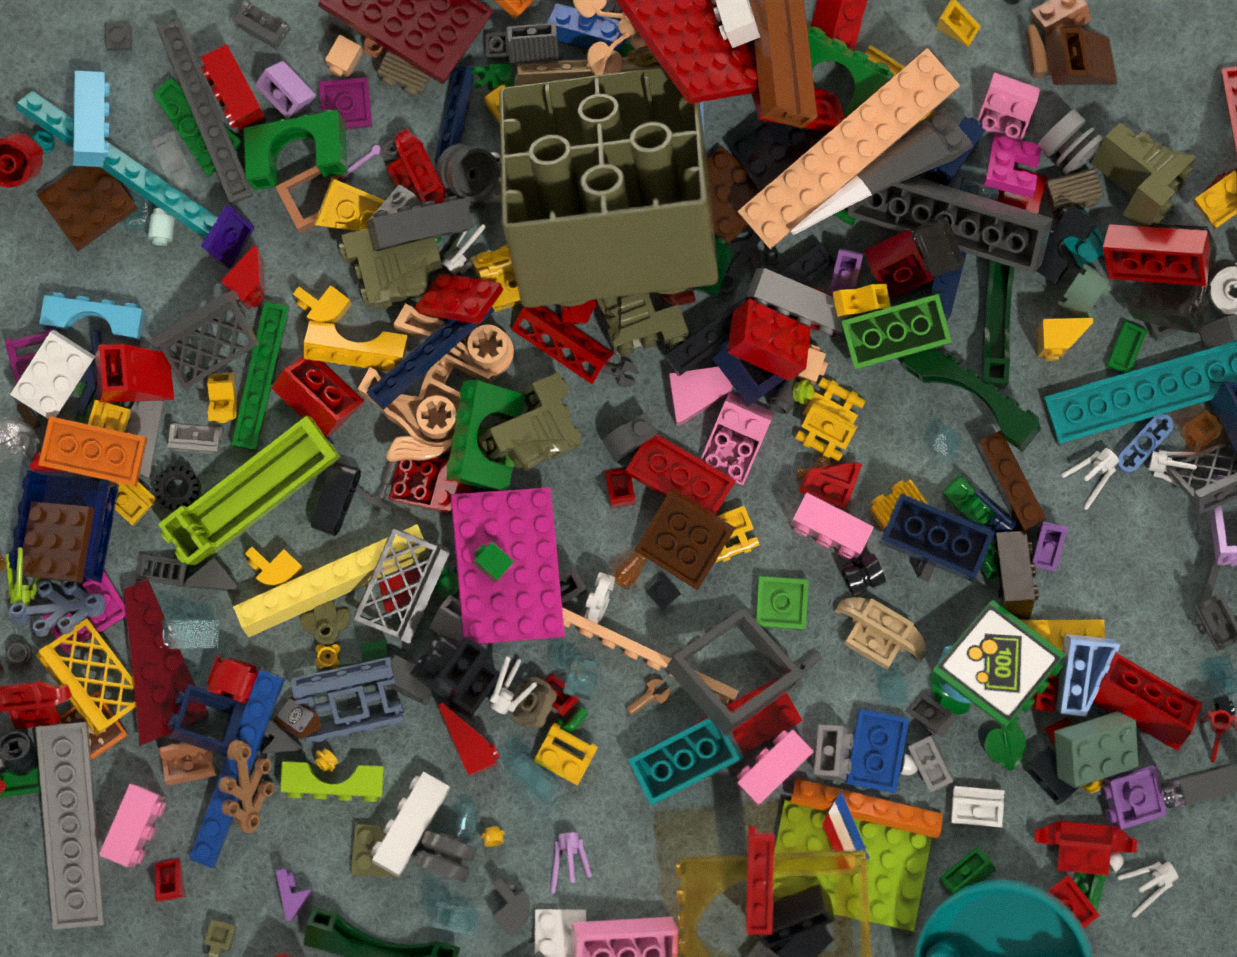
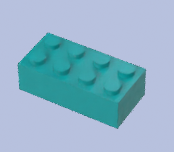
M708 718L632 757L628 761L650 805H654L745 758L732 732L725 736Z

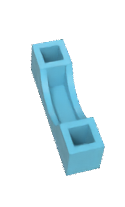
M52 293V296L44 295L39 324L45 329L54 327L55 330L68 332L77 320L86 316H98L108 321L112 334L116 339L141 342L146 313L143 309H140V305L125 303V306L115 305L116 302L102 299L100 303L91 302V298L76 296V299H69L65 294Z

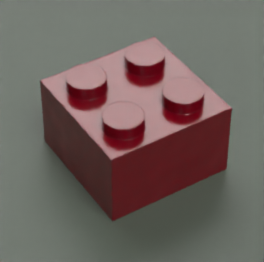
M909 229L864 250L870 269L878 283L887 285L889 300L895 299L934 280L928 260Z

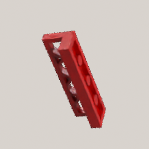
M545 306L523 307L511 329L590 384L596 381L603 367L614 354L572 324H562L561 317ZM525 319L530 322L534 331L528 332L520 326L522 321ZM547 334L552 337L554 345L544 343L542 335ZM562 349H570L573 352L574 359L565 357ZM582 362H589L595 366L594 373L590 374L584 370Z
M748 826L746 934L772 935L774 833H756V826Z

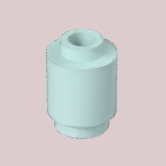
M161 208L153 209V214L150 215L148 239L152 240V244L166 246L167 242H172L175 218Z

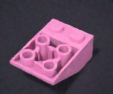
M729 393L700 460L736 480V483L744 485L775 412L755 403L748 406L741 397Z

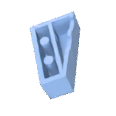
M1065 634L1062 650L1065 656L1061 662L1064 667L1059 672L1055 709L1061 714L1086 716L1100 688L1099 685L1110 668L1109 664L1121 644L1114 639Z

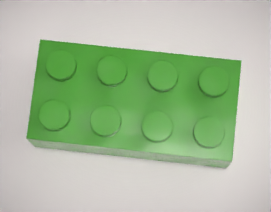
M939 294L841 321L855 370L952 343Z

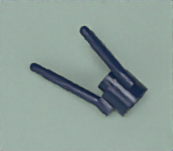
M977 491L975 495L995 513L990 520L992 528L959 516L961 519L995 532L994 537L998 532H1011L1016 525V520L1003 512L982 491Z

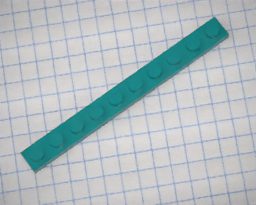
M31 91L17 102L16 110L73 148L72 117L34 91ZM109 143V157H104L102 169L204 239L207 237L218 217Z

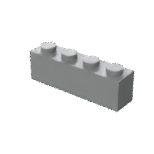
M756 269L746 297L766 307L775 308V311L787 317L789 315L797 318L796 321L810 327L811 324L818 326V331L831 336L833 332L842 333L843 325L841 321L847 320L845 316L837 317L834 297L768 269Z

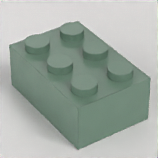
M1118 711L1055 731L1058 778L1075 788L1139 767L1136 720Z

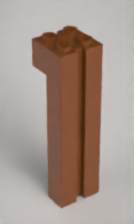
M750 0V6L760 34V38L754 40L762 118L804 128L817 118L804 0Z

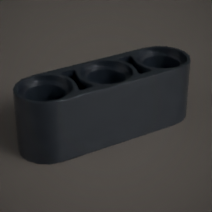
M339 461L333 464L312 516L311 528L332 536H336L339 533L359 483L361 469Z

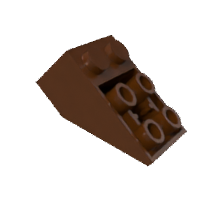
M1059 28L1045 38L1053 85L1117 84L1109 37L1083 28Z

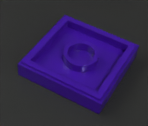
M225 205L202 243L201 248L223 266L230 269L255 227L235 209Z

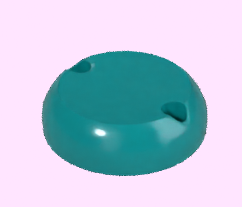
M989 880L969 885L957 891L934 910L919 936L915 957H1093V953L1082 925L1071 910L1056 897L1024 882Z

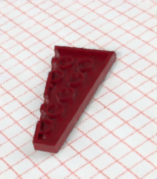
M147 579L123 589L139 747L170 734L171 729L168 728V723L171 715L177 713L179 706L175 705V701L179 691H184L188 684L196 686ZM189 700L180 728L208 717L209 714L205 705Z

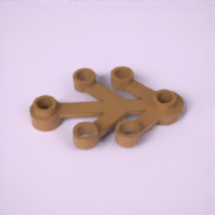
M234 740L228 747V757L231 760L237 761L240 787L236 785L235 779L223 777L220 780L219 789L241 800L243 810L239 809L237 802L226 800L222 806V812L225 815L236 818L237 826L243 832L252 833L259 826V810L265 797H270L274 792V784L272 782L263 780L259 783L262 774H267L271 770L272 763L269 759L258 758L249 780L247 760L251 755V748L246 742ZM258 785V793L252 803V796Z

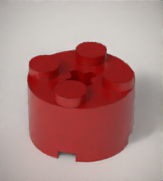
M13 133L0 139V186L5 188L17 187L32 180L39 174L43 163V149L30 137L24 134Z
M216 654L206 683L209 685L208 691L220 695L230 693L233 694L232 699L246 703L249 700L259 670L263 669L255 671L257 667L255 665L231 657L229 660L223 659V655Z

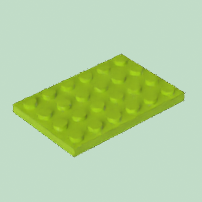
M784 800L774 849V858L777 859V862H774L773 902L820 884L831 897L834 915L914 931L932 837L853 818L870 859L841 870L822 825L828 812Z

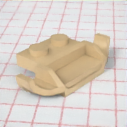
M853 597L839 602L834 612L852 617L851 622L855 624L844 645L886 670L890 667L898 651L904 652V650H907L915 656L916 661H922L926 653V645L913 622L872 598Z

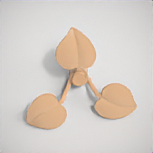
M573 0L577 11L586 18L592 17L595 13L602 17L621 18L619 31L623 35L610 46L604 42H597L588 51V64L594 76L621 72L623 65L622 56L613 49L624 39L629 38V36H631V44L637 52L642 55L652 53L625 13L601 11L606 6L607 0Z

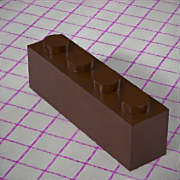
M1001 430L978 441L976 447L1012 518L1016 520L1019 531H1027L1044 522L1046 517L1007 441L1003 439Z

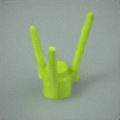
M18 548L16 584L13 581L10 554L5 556L9 588L8 598H11L10 604L23 603L30 606V600H36L37 585L41 579L35 578L31 591L29 590V585H22L23 549Z

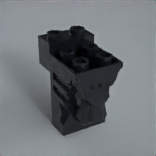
M438 633L412 669L410 675L450 702L451 706L471 718L497 682L500 672L482 660L488 650L468 636L464 637L463 640L457 641Z

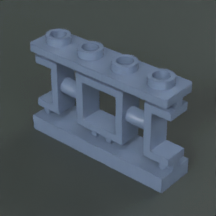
M391 657L292 678V693L296 705L309 702L310 708L316 711L318 716L319 713L332 711L334 721L321 723L322 728L305 737V741L321 742L329 737H344L352 732H367L375 727L383 725L394 726L404 721L401 699L388 701L384 687L385 685L395 683ZM377 680L379 690L365 693L363 683ZM327 691L329 701L316 704L314 694ZM359 692L362 707L339 712L335 696ZM382 700L384 710L370 712L368 703Z

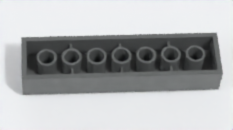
M915 176L849 206L847 216L899 232L909 229L915 237L1034 273L1042 265L1053 218Z

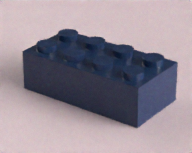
M901 493L879 543L973 582L978 575L995 532Z

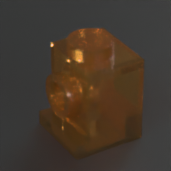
M1206 409L1183 426L1181 436L1197 454L1203 447L1220 436L1223 427L1219 418L1214 414L1211 415Z

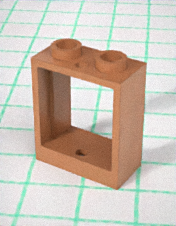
M317 166L275 186L299 234L317 226L314 225L318 212L303 219L289 190L321 175L322 173ZM341 174L330 176V179L338 181L342 178Z

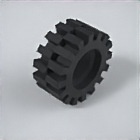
M175 465V467L169 466L167 470H162L160 472L161 475L155 479L156 484L153 486L155 489L154 495L158 499L157 501L170 511L174 512L181 506L189 507L200 497L199 490L201 486L198 482L199 480L186 467L183 468L180 465ZM177 479L184 481L187 486L186 493L180 498L171 497L168 493L169 484Z

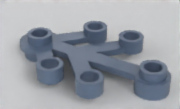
M41 581L37 585L39 595L43 598H48L54 604L27 607L23 603H15L9 610V616L14 625L21 626L28 623L31 616L52 614L46 620L40 619L34 622L33 630L35 634L43 637L56 624L61 633L68 634L87 616L98 617L102 615L105 611L106 601L100 594H87L78 587L76 582L63 581L61 586L64 593L73 595L79 600L70 602L53 589L51 582ZM70 612H76L71 618L65 617Z

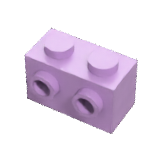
M284 61L266 68L255 84L263 95L287 119L305 112L316 96Z

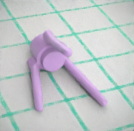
M578 833L558 835L559 842H555L551 894H554L556 889L561 851L562 855H567L570 883L575 882L573 855L577 854V849L587 877H592L583 848V840H579Z

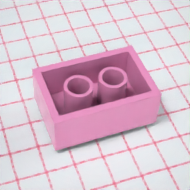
M806 493L790 524L794 527L793 531L803 537L810 535L816 538L815 542L824 548L829 549L832 546L838 549L837 554L848 560L859 557L874 529L873 526L809 493Z
M793 729L789 733L784 730L773 741L776 746L771 751L765 748L755 758L757 764L752 769L747 766L736 776L739 779L736 785L756 806L814 752Z
M130 784L99 855L126 867H135L137 863L141 864L146 854V850L143 849L147 840L151 841L156 831V826H153L157 816L161 817L167 805V803H164L165 797L141 786Z

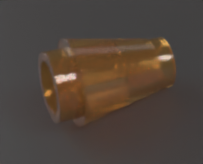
M635 552L614 570L615 582L626 590L630 586L633 587L647 559L642 554Z

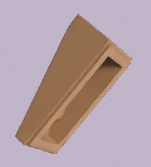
M1029 25L1025 35L1032 78L1050 77L1051 70L1048 53L1035 25Z

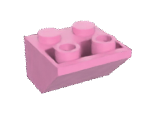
M994 73L977 120L981 122L982 128L985 131L1022 141L1037 103L1040 88Z

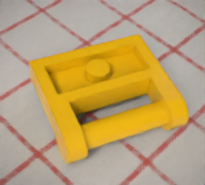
M554 722L533 762L578 786L598 746L582 741L562 730L561 726ZM555 737L585 753V757L582 758L553 742Z

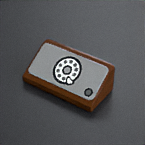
M293 696L286 701L274 718L277 724L299 739H303L322 728L318 713L304 703L296 705Z

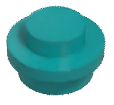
M41 130L31 137L37 145L42 147L43 153L53 151L55 138L49 132Z

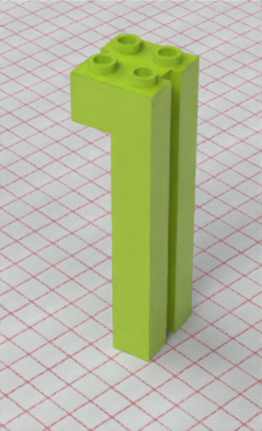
M305 416L189 507L181 506L158 524L162 529L160 534L167 543H174L176 546L174 553L183 564L186 562L189 565L200 566L341 456L323 435V432L313 418Z

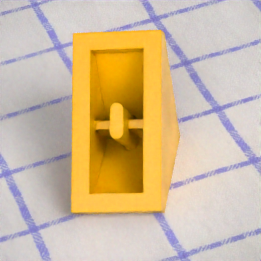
M951 0L939 18L936 29L969 47L981 26L957 0Z

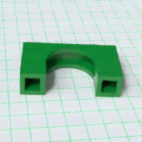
M807 27L812 71L821 62L835 61L847 67L853 75L855 90L844 112L845 118L893 77L894 73L889 71L890 68L887 65L869 60L865 53L847 48L846 43L839 39H831L825 36V32L817 27Z
M326 110L319 114L301 115L298 118L280 119L273 123L255 124L252 127L244 128L246 181L252 189L256 191L277 186V158L279 153L287 144L298 139H309L315 142L316 166L324 177L348 173L345 120L339 111Z
M479 380L463 381V386L460 390L459 409L456 414L454 436L451 440L450 459L447 463L446 479L491 492L509 490L513 467L495 463L485 458L478 447L477 431L481 421L489 414L506 420L521 416L525 394Z

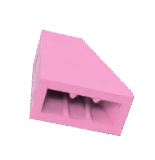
M719 367L686 371L681 376H677L676 373L669 374L676 426L684 424L732 392L733 385Z

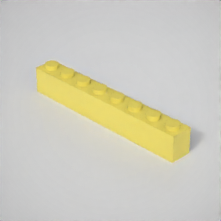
M417 524L403 530L424 539ZM395 536L392 543L395 552L409 547L405 538ZM388 537L233 606L242 629L248 637H251L314 609L318 605L367 585ZM410 541L412 546L417 544L415 542ZM425 546L414 549L418 561L430 555L429 549ZM391 549L389 550L387 556L392 554ZM411 551L397 556L401 568L415 563ZM394 558L383 563L382 569L385 575L399 570ZM381 572L379 573L377 578L382 577Z

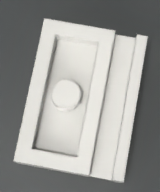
M953 786L951 823L1002 827L1005 791Z

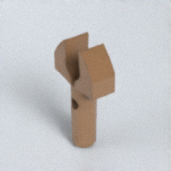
M652 679L646 683L648 686L647 693L627 706V712L630 715H634L652 701H657L661 705L667 700L670 688L664 691L663 694L653 695L655 687L663 683L664 680Z

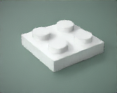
M535 909V954L540 951L544 957H572V923L586 922V910Z

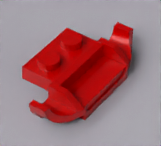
M409 127L395 136V145L401 158L387 166L396 188L398 185H402L414 193L422 203L435 201V205L444 203L443 199L446 198L444 185H442L429 159L423 142L417 136L410 133Z
M41 681L0 686V712L9 713L15 729L56 725L61 719L55 705L72 697V693L68 685L56 687Z
M1064 820L1035 829L1034 838L1035 843L1059 846L1057 871L1109 876L1111 851L1137 853L1138 840L1113 825Z

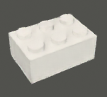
M53 329L10 395L48 419L49 416L57 417L95 356Z

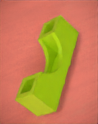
M282 761L280 792L287 793V798L301 799L302 794H312V799L327 800V795H337V800L352 801V796H360L363 802H377L378 797H384L385 767L358 765L354 774L348 780L339 784H327L316 777L310 763Z

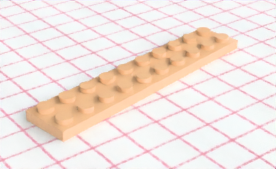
M927 48L738 210V213L771 250L791 233V230L954 93L960 87V84Z

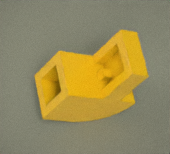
M872 284L858 289L833 292L837 317H856L891 307L886 284Z
M331 285L319 301L300 287L293 293L297 300L295 304L305 312L309 309L311 310L306 316L308 321L334 324L344 316L352 305L349 298Z
M234 372L210 374L207 383L210 401L207 412L208 421L225 423L229 420H234V418H237Z
M253 547L245 553L250 558L247 563L256 572L260 569L262 570L256 579L270 587H278L294 580L304 569L284 549L271 563L263 558Z

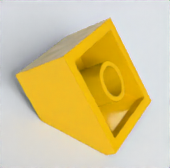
M1093 318L1043 319L1036 328L1038 357H1044V361L1059 360V357H1063L1093 324Z

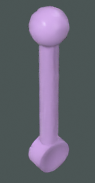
M374 145L371 152L348 168V173L341 174V179H347L349 173L372 156L379 155L382 151L380 146Z

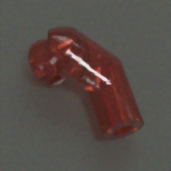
M693 290L684 293L660 294L662 299L672 306L678 304L682 306L696 302Z

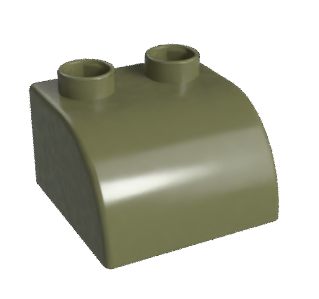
M663 67L509 86L500 90L503 227L520 300L524 307L531 308L555 304L560 306H577L589 300L652 292L675 294L688 288L713 285L718 281L711 190L700 102L688 104Z

